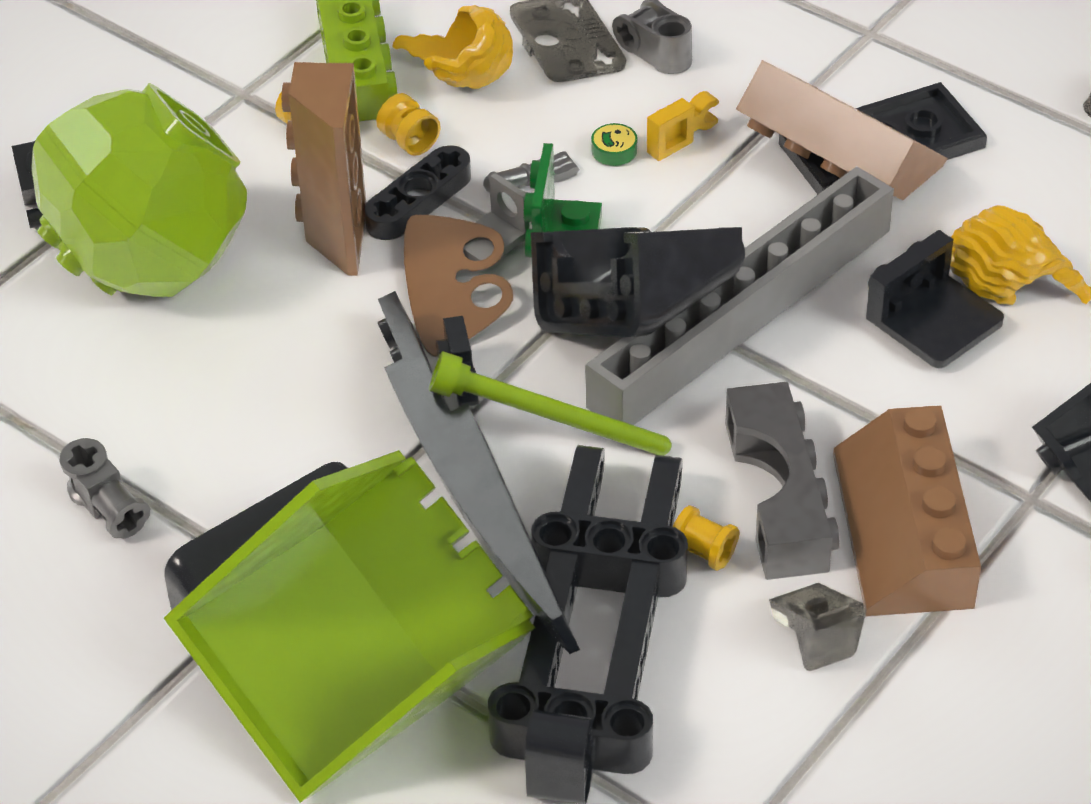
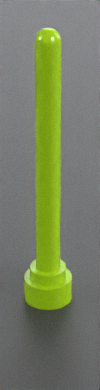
M444 351L441 352L431 378L429 391L446 397H450L452 393L461 396L463 391L656 455H666L672 448L671 440L665 435L471 372V366L463 364L462 357Z

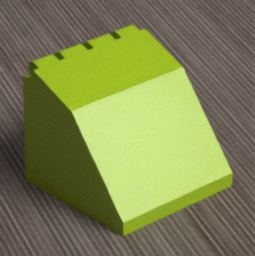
M400 450L313 480L163 618L300 803L316 794L451 697L524 640V637L535 628L530 621L534 615L511 585H508L494 598L489 593L488 589L503 577V574L477 540L467 545L460 552L456 550L454 545L470 531L444 497L441 496L427 509L424 508L420 501L432 493L436 487L413 457L406 459Z

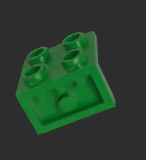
M543 143L540 160H532L530 189H534V193L526 192L524 199V222H531L532 229L527 228L525 237V257L532 258L531 232L600 229L602 220V203L555 199L554 144Z

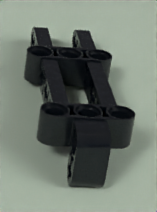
M577 445L561 511L542 514L535 519L531 526L533 546L569 624L578 587L625 593L604 694L555 688L564 648L535 616L533 621L535 628L530 634L519 682L505 683L498 686L491 692L488 698L490 744L502 756L525 760L527 797L586 804L594 770L618 774H634L644 770L651 762L653 757V714L646 704L638 700L658 597L677 595L684 589L687 582V538L683 532L673 527L682 481L683 459L680 457L655 455L641 522L595 516L603 480L605 449Z

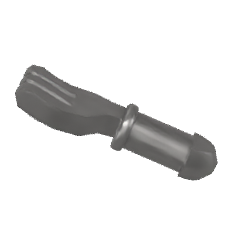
M566 151L554 155V182H560L577 175L580 169ZM522 163L520 167L497 172V174L517 187L521 185L530 186L531 164ZM495 171L490 172L483 181V186L489 193V176L496 173Z

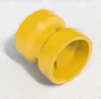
M405 93L395 94L383 103L376 119L378 129L388 138L396 140L400 148L413 156L427 152L435 144L441 130L438 118L428 110L421 109L418 102Z

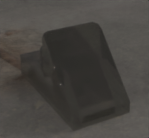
M819 582L769 599L774 620L795 631L806 671H813L847 659L857 652L866 615L862 602Z

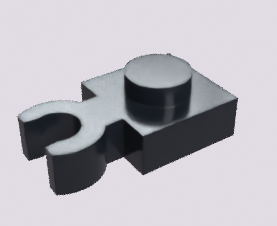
M463 316L443 318L444 339L436 340L437 357L439 358L442 351L462 357V363L471 366L470 371L476 373L475 367H473L472 350ZM463 391L461 396L456 394L459 407L467 403L469 406L479 405L477 395Z

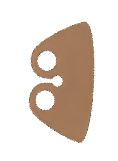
M413 215L407 221L404 233V266L409 301L420 340L427 352L432 356H437L436 340L444 339L443 318L463 316L468 338L471 339L496 321L513 301V289L504 277L496 274H483L474 276L467 282H459L456 279V274L461 270H470L472 272L484 270L500 260L504 252V241L501 234L494 229L466 220L435 215ZM483 237L493 243L494 250L492 254L481 261L469 260L463 253L464 246L471 239ZM483 284H494L501 289L502 298L494 306L488 308L478 307L471 300L474 289Z

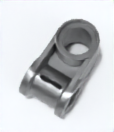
M645 0L640 5V9L629 15L620 14L614 18L612 23L613 34L624 50L637 55L665 74L682 73L691 67L692 24L687 17L667 8L659 0Z

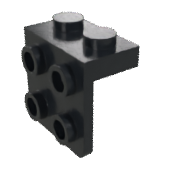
M937 230L922 241L913 243L906 252L888 264H882L874 270L868 281L869 290L866 319L935 368H943L1000 329L1004 321L1002 311L949 276L954 239L941 230Z

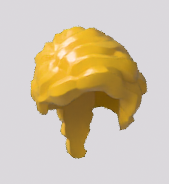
M477 5L459 8L455 21L451 24L445 37L439 34L432 36L419 34L415 37L399 35L392 44L394 49H404L412 57H419L424 60V66L428 70L433 71L434 75L439 80L446 82L447 85L462 88L469 87L471 89L482 88L499 79L509 69L513 57V40L510 31L505 26L506 22L493 9Z
M992 206L989 209L982 210L978 215L965 220L962 223V227L957 228L951 236L954 241L950 269L953 274L961 278L968 289L980 297L992 299L997 304L1013 305L1016 302L1015 292L1024 285L1031 284L1041 276L1052 275L1056 281L1075 293L1082 303L1087 304L1091 300V287L1086 284L1079 271L1073 269L1071 261L1061 254L1058 247L1045 234L1043 227L1026 213L1018 212L1006 206Z

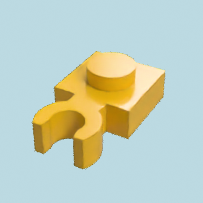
M702 91L696 94L690 102L681 98L648 116L647 153L659 162L693 143L695 131L698 129L709 130L718 123V118L708 110L718 105L719 100L708 91Z

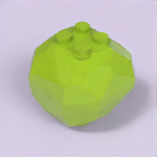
M148 83L142 91L123 89L93 96L50 122L35 140L32 155V176L37 206L43 214L39 219L41 226L37 232L48 244L60 250L56 259L67 271L75 276H80L85 271L97 287L111 296L118 290L120 292L152 297H173L211 270L221 258L245 214L247 203V189L236 171L241 161L207 121L152 83Z

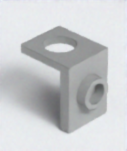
M497 173L489 176L491 212L475 223L490 227L501 234L504 241V252L502 254L504 256L525 241L527 228H530V222H524L523 218L526 192ZM502 192L512 198L517 207V213L512 212L506 206L502 198ZM474 238L466 243L463 253L469 260L481 261L492 254L494 245L487 238Z

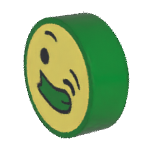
M610 123L602 125L592 133V155L598 162L609 166H620L629 163L637 155V134L631 127L624 124Z

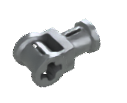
M80 438L67 444L60 453L59 463L64 474L69 476L67 492L71 501L79 506H84L95 519L101 516L106 521V529L113 538L126 539L135 535L144 527L145 522L150 516L149 505L144 499L135 498L122 484L119 470L108 459L104 445L98 440Z

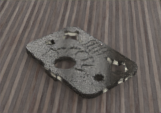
M527 0L516 2L510 6L509 15L522 36L523 47L530 57L533 53L545 75L554 82H567L616 73L625 69L627 59L589 0ZM565 3H571L575 7L581 6L578 10V17L569 9H564ZM541 35H549L557 38L559 42L555 45L546 46L537 43L535 38ZM597 49L606 57H614L611 64H605L602 60L594 61L597 59Z

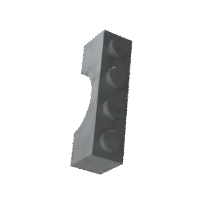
M788 381L727 388L725 426L734 460L766 470L782 485V489L778 493L757 504L755 541L765 579L771 580L830 572L831 551L839 549V530L835 517L827 518L825 509L828 507L825 480L823 477L816 478L814 474L817 464L816 451L813 440L804 439L805 413L802 402L793 401Z

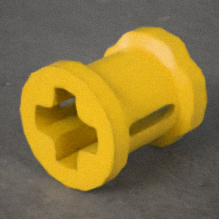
M688 505L681 511L673 527L683 532L687 538L688 551L707 560L709 567L716 571L723 569L730 561L740 535V530L737 526L732 524L722 526L701 516L700 510L692 505Z

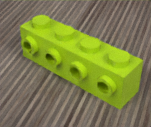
M316 0L326 63H354L359 122L376 120L378 111L383 103L390 97L398 94L395 72H386L392 70L389 43H385L386 32L383 16H380L379 0Z

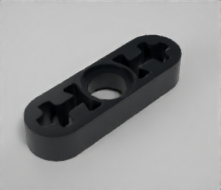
M447 145L439 147L381 190L365 205L367 232L372 237L380 240H393L404 235L407 221L411 216L429 215L470 182L471 161L469 153L459 146ZM420 188L430 191L422 196L407 194L410 190Z

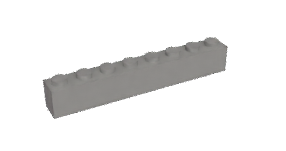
M857 166L745 247L744 262L739 272L733 278L652 334L639 337H622L585 364L586 408L592 412L635 425L890 232L894 188Z

